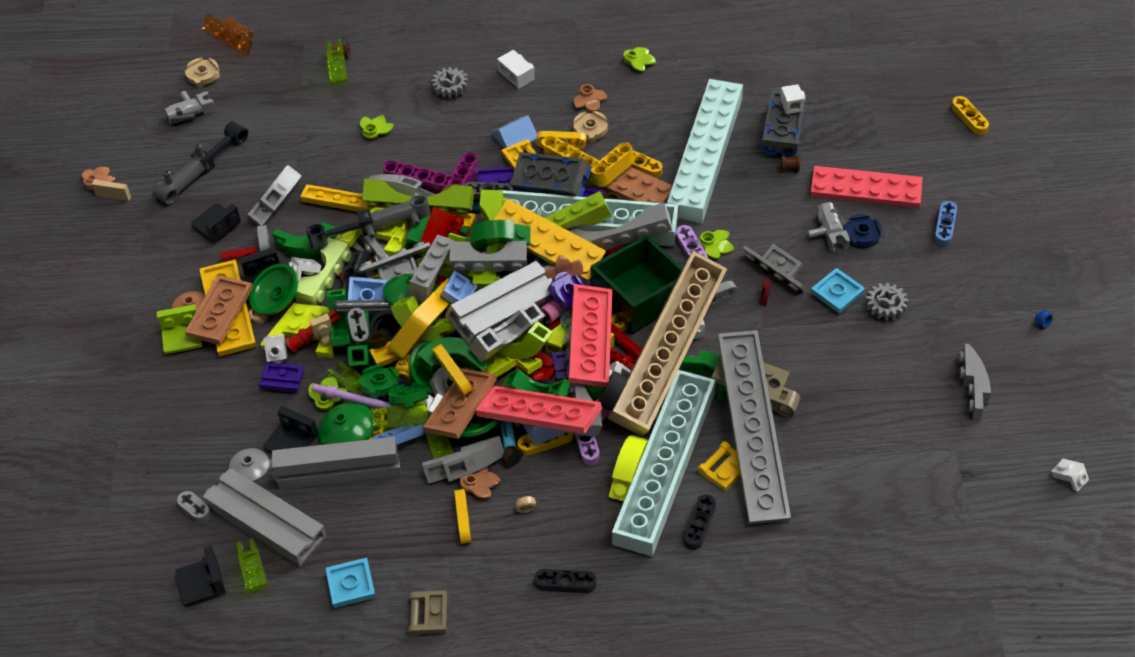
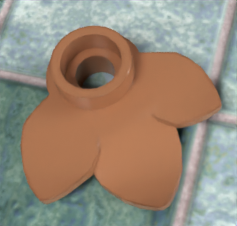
M584 84L579 89V95L574 98V105L577 109L586 107L589 111H597L600 108V101L606 100L607 95L602 90H595L590 84Z
M98 167L94 171L87 169L82 173L83 184L88 190H94L92 187L94 180L113 182L115 177L109 176L110 169L108 167Z
M559 255L555 268L545 269V274L548 279H553L561 272H569L568 275L579 277L583 272V265L580 259L571 263L569 259Z
M486 466L481 470L461 477L460 486L462 489H465L466 493H473L479 498H490V488L499 484L501 479L496 474L488 472V467Z

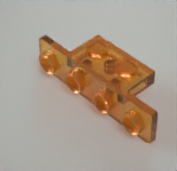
M206 14L203 29L242 53L250 54L253 31L249 30L246 25L236 22L234 18L228 17L227 19L219 20L211 14Z

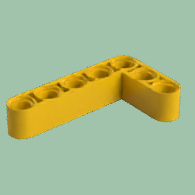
M546 136L542 140L545 155L583 158L591 166L589 177L585 180L598 187L607 186L634 163L633 149L629 143L619 144L599 161L555 136Z
M449 278L414 311L387 346L401 359L410 352L424 332L452 304L440 296Z

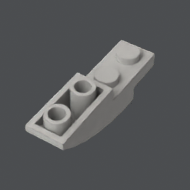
M287 165L247 214V217L258 226L263 225L294 187L301 175Z
M379 174L368 178L383 180L395 191L408 196L424 195L427 197L436 195L421 188L422 181L407 176Z
M965 344L963 351L959 353V363H962L959 378L963 379V387H968V395H971L972 400H969L968 410L972 412V420H981L983 404L988 405L991 395L990 382L980 357L969 344Z
M500 436L461 447L460 452L423 462L422 465L428 484L448 478V481H452L481 470L502 458L504 449Z

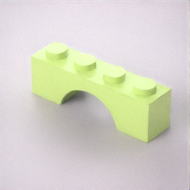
M328 238V245L320 250L325 267L316 275L300 279L295 294L297 303L318 306L324 300L326 292L332 288L334 280L342 272L346 262H349L351 258L348 243Z

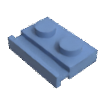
M454 270L440 296L448 302L455 303L473 294L478 285H472L469 283V279Z

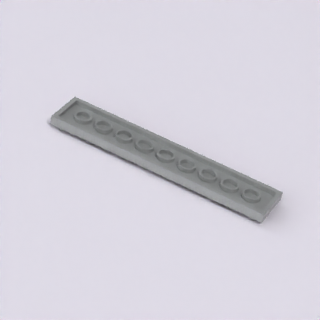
M758 330L720 333L717 338L748 524L790 521V509Z

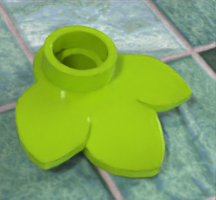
M643 47L626 50L623 54L624 62L641 72L645 71V65L656 64L655 58L648 54L649 50Z
M380 115L372 120L364 116L360 121V127L363 129L362 134L367 139L387 134L394 127V124L386 123L384 115Z
M706 231L699 237L700 244L711 258L719 259L720 254H728L734 251V246L726 240L730 234L728 231Z
M332 376L325 378L320 384L325 387L333 386L338 388L337 380ZM311 383L309 386V396L315 400L316 407L321 411H329L333 408L334 403L344 400L337 397L335 399L328 398L325 394L313 392L312 386L315 383ZM338 388V390L347 392L345 388Z

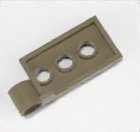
M720 357L711 379H715V383L725 386ZM763 362L771 409L777 411L783 417H793L801 397L797 392L784 387L789 372ZM769 383L777 384L778 388L770 387Z

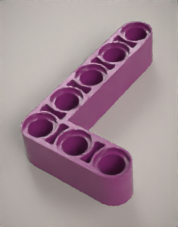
M472 152L465 153L461 157L452 175L393 160L386 161L382 166L384 174H396L417 179L423 182L421 188L434 194L440 193L450 184L464 185L467 182H473L477 175V170H479L477 155Z

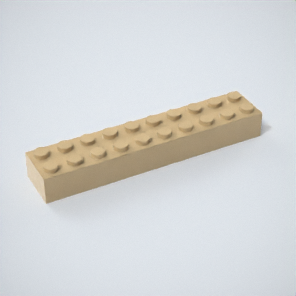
M692 251L608 419L641 437H644L649 431L727 268Z

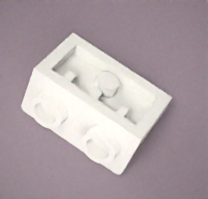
M291 257V262H288V265L297 273L298 282H300L302 271L303 274L314 275V272L320 273L321 265L313 259Z

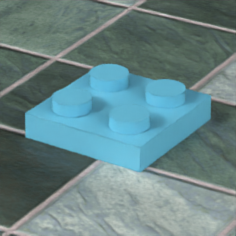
M838 268L834 269L811 288V294L839 314L865 293L863 286Z
M367 558L325 568L334 608L376 598Z

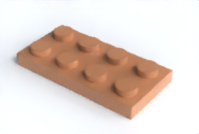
M629 167L607 186L596 187L604 189L608 193H617L622 199L628 201L665 202L666 204L673 185Z
M218 275L186 328V336L221 345L253 289L252 283Z
M462 368L461 372L473 390L464 396L453 382L423 426L424 430L427 433L459 439L475 414L476 408L497 380L495 374Z

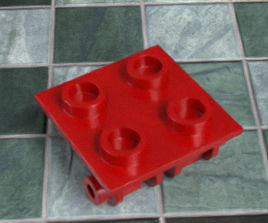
M433 207L420 241L429 243L431 246L437 235L448 238L449 233L460 235L464 219Z

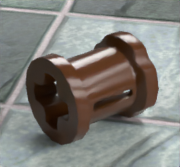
M332 42V57H349L350 44L348 42L345 44Z
M782 155L781 171H785V169L800 171V155L796 157H785V155Z

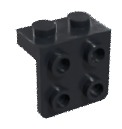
M216 203L194 219L191 224L193 228L211 241L216 242L239 224L241 219L235 205L231 204L225 209Z

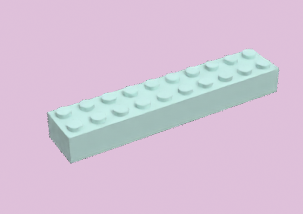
M713 79L708 81L667 204L678 205V219L703 223L741 105L743 84Z
M503 190L504 198L523 206L543 218L586 198ZM605 199L612 215L611 218L596 225H579L567 228L566 230L577 228L593 232L613 229L633 220L647 207L660 203ZM665 204L670 214L672 231L651 236L650 238L657 245L674 247L678 221V205Z
M681 370L677 371L613 528L612 545L653 557L713 400L715 379Z

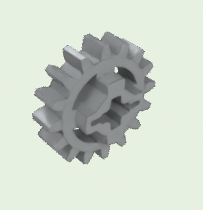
M451 67L448 70L442 68V72L437 71V75H433L431 80L433 91H436V95L442 94L443 98L446 95L449 98L452 95L458 97V93L464 94L463 90H467L469 85L467 74H464L463 70L458 71L457 67L454 70Z
M879 283L878 288L873 286L872 291H868L866 297L867 310H872L871 315L878 314V319L883 316L886 321H888L889 317L895 320L896 315L902 317L903 312L907 310L909 301L907 293H902L903 288L896 289V284L890 287L889 283H886V286Z

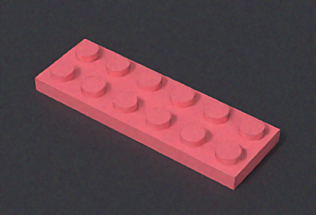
M814 166L810 197L920 208L923 177Z
M574 284L568 381L571 383L606 387L609 382L612 289Z
M493 386L475 411L478 417L585 434L602 410L601 402Z

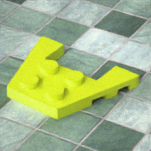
M375 207V208H373L370 212L377 211V210L384 209V208ZM408 221L375 230V238L389 241L383 249L387 255H396V251L403 248ZM360 228L346 232L342 236L339 234L335 240L348 243L349 247H351L359 235L363 234Z
M293 303L267 336L284 334V336L293 337L299 332V329L309 327L310 320L329 313L328 307ZM320 337L311 338L312 340H319L316 349L318 357L334 358L333 346L328 345L324 347ZM264 341L261 343L262 350H265Z
M500 352L486 359L488 365L487 373L495 374L496 377L508 372L516 365L528 375L543 366L542 360L539 358H535V360L532 358H513Z

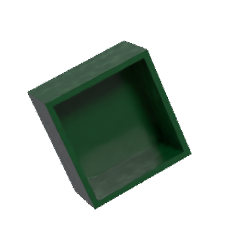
M646 235L591 265L590 286L612 289L611 313L620 322L622 321L629 331L634 332L658 318L682 267Z

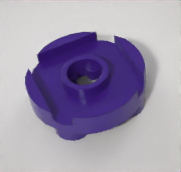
M561 272L556 275L548 287L554 300L563 310L572 309L574 284L584 285L578 276L568 275L569 272Z

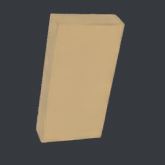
M100 180L92 182V187L98 197L129 201L131 198L126 184Z

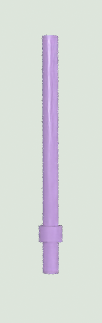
M317 384L312 386L313 392L325 394L328 398L335 399L337 397L420 419L425 418V411L397 404L390 405L389 402L341 391L333 386L325 387Z

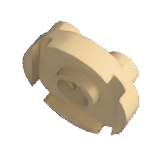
M197 58L188 63L187 70H185L187 80L195 84L196 87L202 88L206 84L219 79V67L215 60L208 58L209 60Z
M592 111L589 114L582 112L575 117L573 130L574 132L585 134L586 140L589 143H594L607 133V118L597 111Z

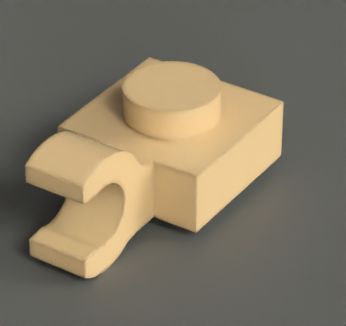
M328 314L310 320L314 337H320L324 347L331 345L328 333L332 332L333 328Z

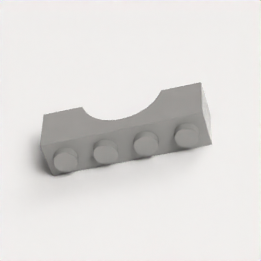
M441 235L436 236L410 280L407 297L415 296L416 301L423 303L431 295L441 268H446L450 261V242H455L454 240Z
M507 241L502 250L493 254L477 252L473 249L470 242H450L451 271L515 272L527 266L526 241Z
M532 301L519 309L502 325L495 329L489 328L476 336L469 349L480 362H483L528 333L537 321L539 323L542 321L545 315Z

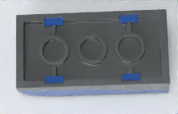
M771 90L762 148L764 153L768 155H775L779 152L785 155V157H793L798 152L805 101L802 112L786 114L780 100L781 91Z
M520 152L510 185L521 192L583 197L585 191L583 183L589 177L591 166L583 158Z

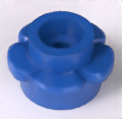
M1047 309L1039 311L1035 316L1038 327L1046 328L1053 320V314Z

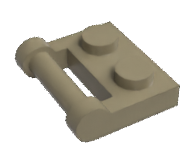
M447 591L411 592L409 594V602L411 603L410 625L407 632L409 636L447 633ZM421 601H425L424 624H419V603Z

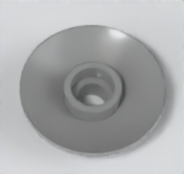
M248 448L234 455L230 461L229 468L255 482L263 478L268 472L269 458L260 449Z

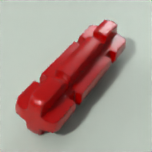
M255 246L249 247V249L240 248L231 250V252L229 250L222 251L221 257L223 262L231 261L230 259L239 260V258L257 253L258 251Z

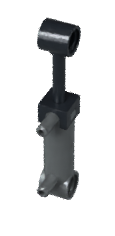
M231 121L224 129L226 137L209 152L204 151L201 144H196L194 146L195 152L191 154L192 159L172 176L169 170L163 172L165 182H158L154 186L153 196L167 205L173 204L183 189L203 172L208 174L215 168L213 157L231 141L239 144L244 143L249 134L248 129Z
M416 195L408 202L370 212L369 209L356 212L358 222L326 231L323 225L313 224L307 228L306 233L310 247L314 250L325 248L328 245V237L360 228L364 237L368 235L370 239H374L376 236L375 230L408 220H412L414 226H419L420 220L429 217L431 214L428 198L424 195Z

